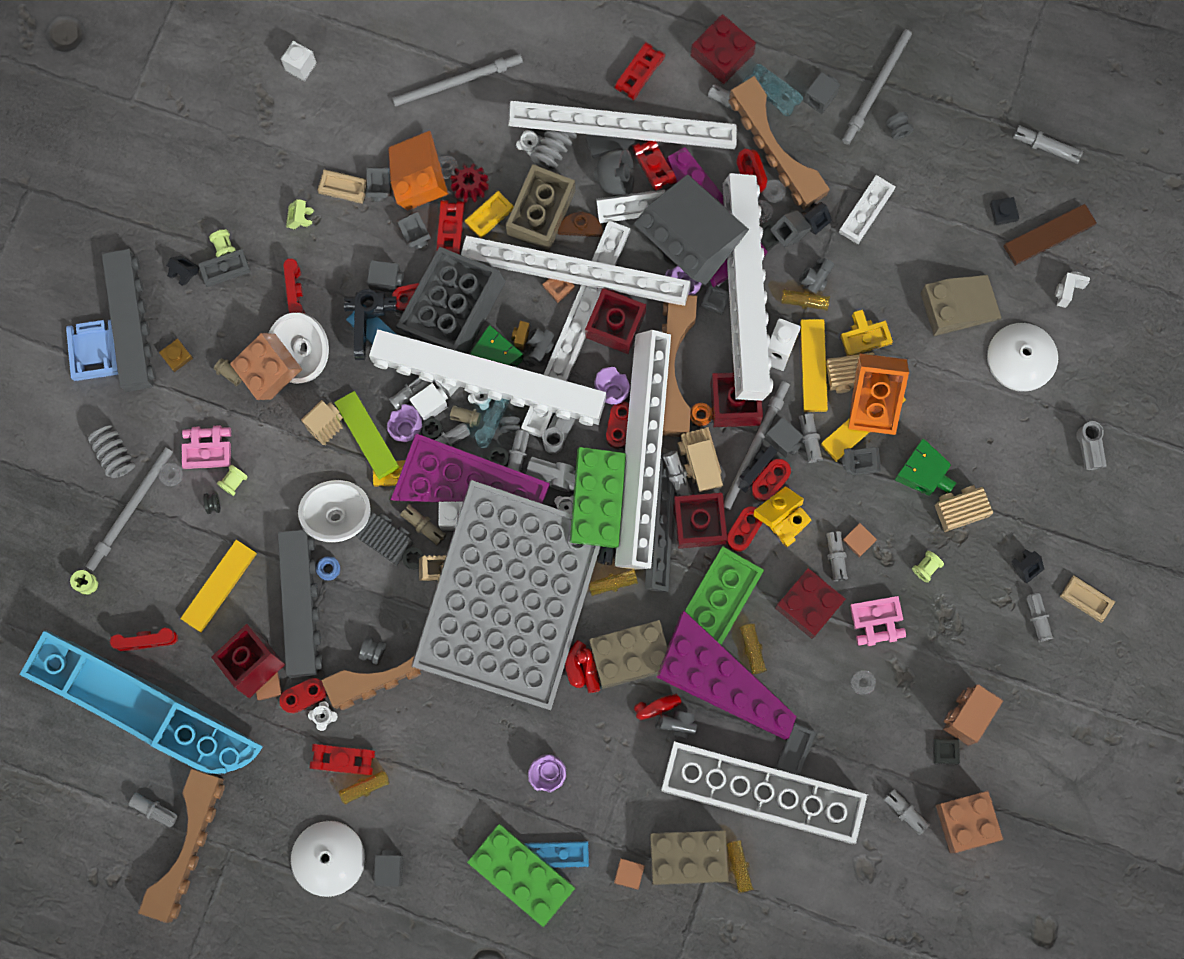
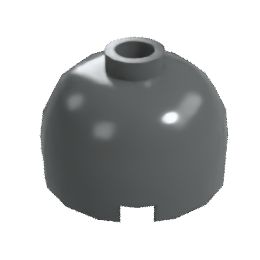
M622 149L609 151L601 157L598 167L594 170L595 180L599 182V185L605 192L611 195L631 194L633 190L634 176L630 177V169L634 168L629 151Z

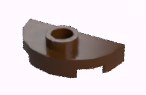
M575 212L562 220L557 233L558 235L602 237L603 229L599 220L592 214Z

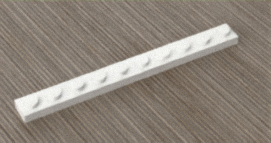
M510 101L508 126L735 149L736 124Z
M608 221L592 261L616 266L630 233V228ZM581 285L544 372L545 376L568 381L586 338L585 328L602 289ZM530 406L521 430L528 431L529 434L543 439V434L547 430L554 412L540 413L533 410V407Z
M466 236L461 252L462 256L487 266L600 289L604 288L614 292L683 306L686 305L691 285L688 280Z

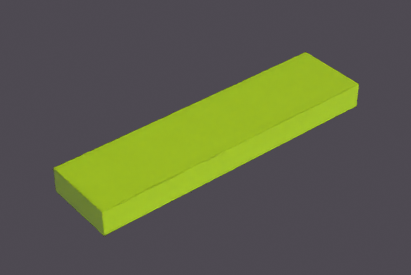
M353 391L334 402L378 479L399 469L397 462L356 392Z

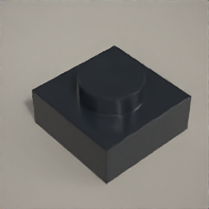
M1014 197L991 201L990 207L995 225L1017 222L1019 220Z

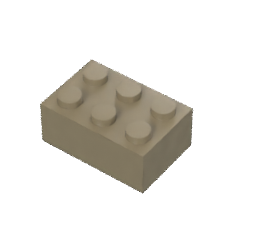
M532 164L506 223L507 235L550 251L559 226L576 191L575 180Z
M660 620L589 639L602 689L658 674L668 648Z
M726 831L650 834L652 885L728 882Z

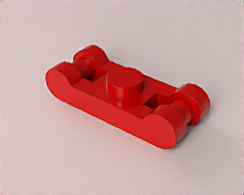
M647 42L639 50L614 87L619 92L627 93L628 97L632 100L637 98L640 90L662 63L666 55L660 50H654L653 46ZM645 57H650L652 59L651 62L646 60ZM629 79L635 81L633 86L627 83Z
M646 140V143L641 145L637 143L632 146L639 164L655 191L662 189L663 185L668 183L672 185L677 182L673 170L670 169L656 141ZM651 151L652 154L644 155L645 152Z
M441 200L436 252L439 247L461 255L464 201L449 203L448 200ZM448 212H456V216L447 215ZM445 241H453V247L445 246Z
M287 259L284 262V274L289 313L306 314L300 304V297H303L302 284L298 283L297 280L301 275V269L296 260Z
M169 628L161 629L158 634H151V631L138 632L136 637L129 638L116 634L111 637L110 645L123 652L168 646L178 641V634Z
M319 744L312 745L314 756L313 761H310L309 769L372 776L373 768H371L372 758H375V751ZM324 753L330 754L329 763H323ZM356 757H362L361 767L355 766Z

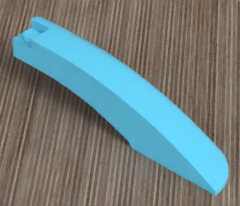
M48 630L43 631L19 674L108 720L150 744L152 747L203 772L222 774L242 768L250 763L263 748L259 743L175 695Z

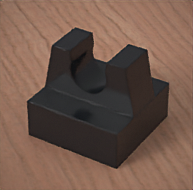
M822 202L818 204L812 203L810 205L811 210L808 213L804 211L801 213L812 227L809 231L815 235L832 222L827 205Z
M182 255L172 257L167 263V267H169L167 276L174 278L178 273L181 277L179 284L182 286L187 285L190 279L197 275L200 267Z
M1025 549L1022 552L1024 560L1019 562L1014 558L1011 562L1020 579L1027 584L1044 570L1042 557L1036 551L1030 552Z

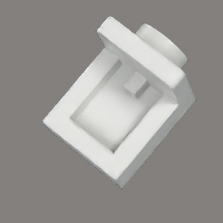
M1067 272L1061 284L1058 283L1056 288L1057 306L1066 308L1072 300L1074 287L1084 289L1089 284L1090 278L1085 277L1080 272Z

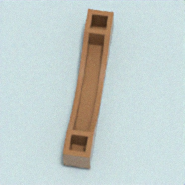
M755 76L732 89L729 95L730 106L734 111L738 110L742 116L741 121L747 130H751L755 136L754 141L759 149L763 148L767 154L766 159L772 168L775 167L779 172L781 183L785 187L788 186L791 190V197L797 206L801 205L804 210L812 203H816L827 196L830 189L819 172L792 159L776 142L767 120V94Z
M688 295L685 306L668 302L663 304V316H667V324H662V332L671 335L663 436L681 437V434L688 433L690 429L691 409L684 401L678 389L674 363L680 343L695 325L697 296Z
M413 656L400 666L384 672L365 674L343 670L323 679L322 683L332 706L335 709L345 710L354 705L353 701L363 698V700L374 697L377 695L376 691L385 687V690L396 687L399 685L398 681L407 677L408 680L418 677L421 675V670L411 667L414 659Z
M191 769L183 790L188 813V828L184 847L170 871L146 890L138 912L139 914L165 923L177 919L181 910V905L179 904L181 896L187 893L190 885V880H188L190 871L195 870L199 860V856H196L198 849L204 845L207 839L206 827L208 822L211 823L216 814V809L214 808L216 800L220 799L224 792V779Z

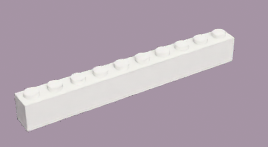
M729 173L723 182L724 207L749 228L746 235L727 257L736 399L763 401L772 392L773 380L769 374L771 368V357L768 356L770 336L767 334L766 329L768 324V313L765 312L767 292L764 291L763 285L766 273L765 269H762L764 249L761 248L763 229L759 225L761 206L758 205L760 187L757 185L756 175Z
M377 330L369 354L374 366L381 369L391 367L397 369L396 371L403 375L409 376L412 373L419 375L420 379L432 382L434 379L441 381L444 386L450 388L459 386L472 394L485 393L488 394L487 397L493 400L507 399L515 406L524 407L525 404L532 406L533 410L540 413L550 411L556 413V416L562 419L569 420L570 417L579 419L581 424L588 426L593 424L599 425L606 401V392L382 330Z
M655 330L635 334L625 446L626 458L619 547L616 548L615 567L632 570L649 569L652 564L671 342L670 334Z

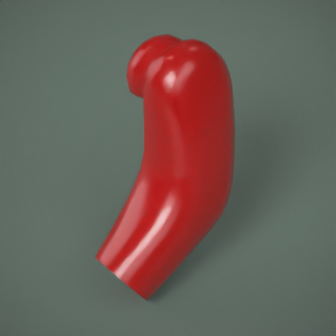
M578 640L568 652L565 668L569 683L576 688H582L585 685V676L581 663L579 664L576 661V652L579 650L583 651L587 646Z
M584 648L583 651H577L576 661L579 664L582 663V671L585 676V685L588 693L600 691L597 667L591 650Z
M672 694L658 698L648 706H646L645 702H640L635 705L634 711L637 713V719H649L679 706L681 699L678 694Z

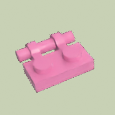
M221 425L213 426V428L201 429L200 426L192 427V429H183V439L191 438L190 444H182L183 469L229 467L231 465V443L222 442V437L231 436L230 427L222 428ZM212 437L213 442L200 443L201 438Z
M898 596L850 605L854 629L864 628L865 635L856 636L858 646L864 644L873 646L876 645V642L887 640L889 642H896L897 639L906 637L905 629H895L894 622L903 620ZM886 625V631L874 633L873 626Z

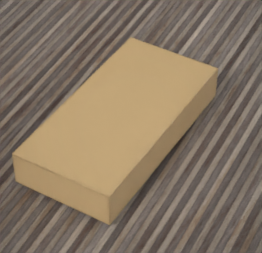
M323 170L318 193L363 204L367 190V179Z
M707 440L687 445L699 493L722 487L723 484L711 441Z
M1076 576L1071 577L1060 595L1061 598L1100 623L1105 620L1115 601Z

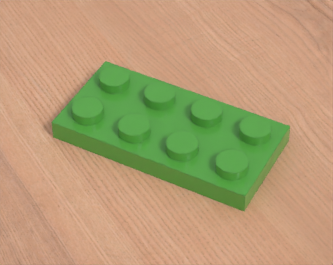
M583 447L577 449L570 543L610 548L619 547L626 453Z
M722 546L685 612L722 645L764 570Z
M500 823L467 862L542 927L547 924L575 890L574 885Z

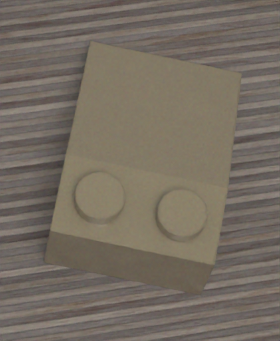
M988 275L945 279L926 284L921 291V297L934 336L1001 319Z

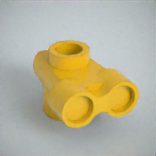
M800 507L770 529L778 536L784 546L788 547L796 541L794 537L811 522V518ZM798 517L801 523L795 524L793 518Z

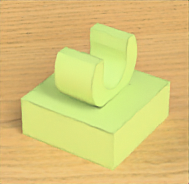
M297 199L289 205L286 227L296 229L300 225L308 227L312 224V221L304 217V214L311 215L314 211L312 208H305L306 201Z

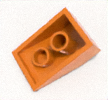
M430 131L389 147L391 185L398 205L408 211L448 195Z
M859 354L848 429L896 435L909 376L907 359Z

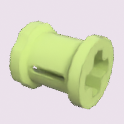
M219 230L209 236L210 241L214 243L216 248V257L236 251L230 243V234L227 230Z
M230 465L229 472L222 481L217 482V485L234 496L237 487L248 477L242 471Z
M927 551L925 558L917 566L914 565L912 567L913 572L927 583L931 580L930 576L938 567L942 568L944 565L943 561L931 551Z
M85 570L76 571L71 576L70 583L73 589L84 595L94 593L98 588L96 577ZM82 580H84V581L87 580L88 583H87V585H85V584L81 585V581H82Z

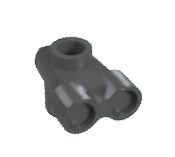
M818 258L813 266L814 269L807 267L802 272L799 283L803 284V289L811 294L822 292L827 285L826 277L830 274L835 264L826 258Z
M536 327L526 339V343L531 348L522 361L530 367H533L535 363L539 364L544 355L548 354L553 348L554 343L551 340L554 334L547 329L541 331Z
M676 711L674 718L658 715L655 727L663 730H673V736L688 739V734L695 735L697 724L693 723L694 714Z

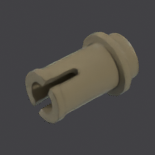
M221 358L214 366L217 375L221 374L235 386L242 382V379L230 365L228 359L224 360Z
M456 405L451 409L450 420L469 424L470 427L479 425L481 413L477 409L472 411L457 407Z

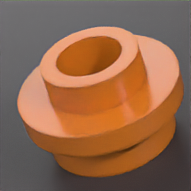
M706 403L693 405L690 411L692 423L697 426L709 424L712 420L711 407ZM700 411L705 413V417L702 419L697 417V413Z

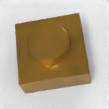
M520 321L518 328L514 327L511 337L515 348L521 351L525 350L526 339L530 332L528 322Z
M178 338L159 352L174 372L193 359Z

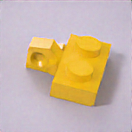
M863 310L853 312L854 325L851 326V331L840 335L847 356L858 355L892 345L893 343L886 321L873 324L871 320L866 321Z

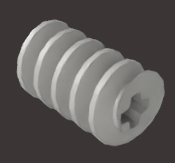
M547 130L544 134L545 137L540 139V145H537L535 152L531 153V159L544 169H549L550 166L557 168L558 164L554 159L559 161L563 159L559 152L567 153V149L563 145L571 146L572 142L569 137L576 138V133Z
M109 425L91 433L88 441L92 444L93 451L97 453L96 457L101 461L100 465L105 469L106 476L118 478L130 472L136 465L134 463L127 464L131 460V456H123L127 452V448H118L123 443V440H114L119 433L118 431L110 432L112 426Z

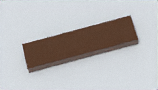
M1083 204L1007 242L1004 248L1016 266L1095 226L1097 222L1086 204Z

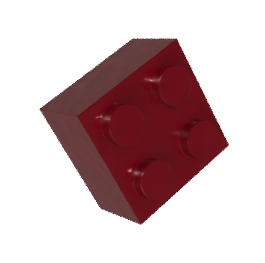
M722 14L692 44L691 57L724 85L754 55L756 42Z
M602 288L585 328L586 339L629 355L635 341V334H638L646 315V304Z
M712 373L710 385L713 427L760 426L763 418L762 401L736 399L734 373Z
M723 493L674 497L678 549L726 545L727 532Z
M808 568L775 609L808 637L813 639L846 599Z
M248 624L241 628L211 657L234 688L249 699L285 665L264 637Z

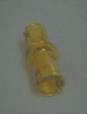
M784 289L781 304L802 306V309L809 307L828 311L830 296L810 294V291L806 290L803 293Z
M632 569L615 575L610 573L608 577L590 581L589 588L593 597L594 595L612 590L617 592L619 588L638 584L635 570Z
M747 624L740 627L745 644L744 653L748 655L752 675L767 671L761 652L763 647L762 644H759L755 624Z
M381 770V772L366 779L362 777L358 779L357 783L339 790V795L342 802L346 805L362 796H370L371 792L389 785L390 781L385 770Z
M741 840L726 844L732 865L730 866V871L734 873L738 893L754 890L748 872L749 862L745 860Z

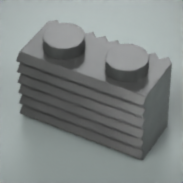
M372 513L367 524L356 534V537L397 566L405 550L413 544V541L409 538L411 534L402 527L396 529L390 525L392 520L384 514L380 513L378 516Z

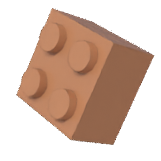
M261 333L230 363L257 400H271L302 370L278 336L273 333Z
M978 684L971 688L968 687L966 690L963 689L956 700L959 705L954 710H950L943 721L946 723L943 730L967 746L978 743L1003 700Z
M988 791L936 805L950 853H957L1003 840Z

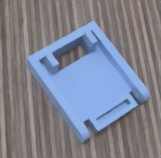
M104 320L76 324L77 335H74L72 325L66 326L72 380L79 381L118 375L111 320H108L109 330H107ZM104 363L105 369L85 371V366Z

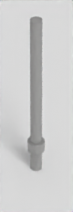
M907 29L903 31L857 114L853 115L849 121V128L842 138L843 143L850 144L856 132L862 128L866 114L910 39L911 31Z
M520 54L504 60L499 58L494 60L492 64L393 97L392 99L396 107L494 72L501 73L507 71L506 68L523 63Z
M781 381L775 396H772L768 403L769 408L724 500V508L727 510L731 509L740 490L738 488L742 481L739 478L747 466L751 467L777 411H781L784 404L783 399L790 386L787 382Z
M166 447L164 448L102 542L99 541L94 548L96 551L85 567L94 571L103 556L108 555L111 550V544L173 454V451Z

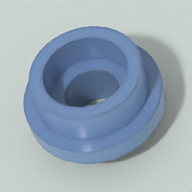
M329 556L320 559L316 566L318 576L327 581L335 579L341 569L339 562ZM327 565L333 566V570L330 573L325 572Z

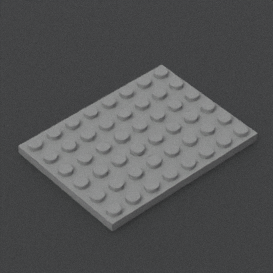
M471 480L411 667L551 710L600 546L570 543L572 514Z

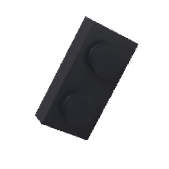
M771 445L766 451L761 450L753 460L755 465L752 468L747 466L739 478L742 481L738 488L746 493L774 459L778 450Z

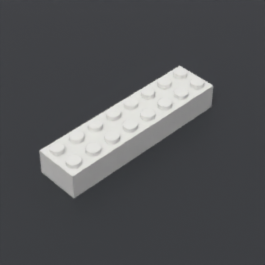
M677 742L673 743L661 792L850 844L856 843L867 794Z

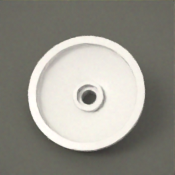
M289 313L280 317L272 325L269 333L278 336L302 368L290 382L305 383L315 379L323 371L329 355L328 339L323 327L316 319L304 313Z
M1014 323L1002 328L992 338L987 351V361L991 373L999 383L1015 391H1032L1045 385L1054 375L1058 365V351L1053 339L1043 329L1029 323ZM1024 349L1030 352L1029 356L1023 354Z
M331 480L314 486L303 496L298 508V517L302 528L311 537L324 542H339L355 536L365 527L370 517L371 508L368 496L359 486L348 481Z
M335 821L319 822L305 829L295 841L291 853V867L296 880L304 889L318 896H336L346 892L359 880L365 866V850L360 837L347 825ZM323 854L329 855L330 860L328 863L322 862L321 857Z

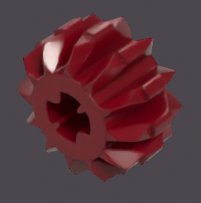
M473 163L470 168H467V165L463 164V170L455 168L456 175L450 177L453 183L450 186L451 191L455 192L457 199L463 197L465 203H467L469 198H472V201L476 203V196L484 198V191L489 189V185L486 183L489 178L487 174H484L482 167L476 169V165Z

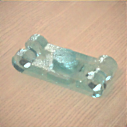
M757 64L753 69L752 75H748L743 81L745 82L755 76L757 81L760 78L765 79L762 84L760 82L759 84L767 94L766 100L776 106L787 117L794 111V106L799 105L803 100V96L761 64ZM784 95L789 97L787 102L782 99Z
M501 398L500 401H495L492 409H487L483 418L485 422L483 429H479L475 433L476 443L479 447L486 448L489 446L499 425V419L503 417L510 400Z

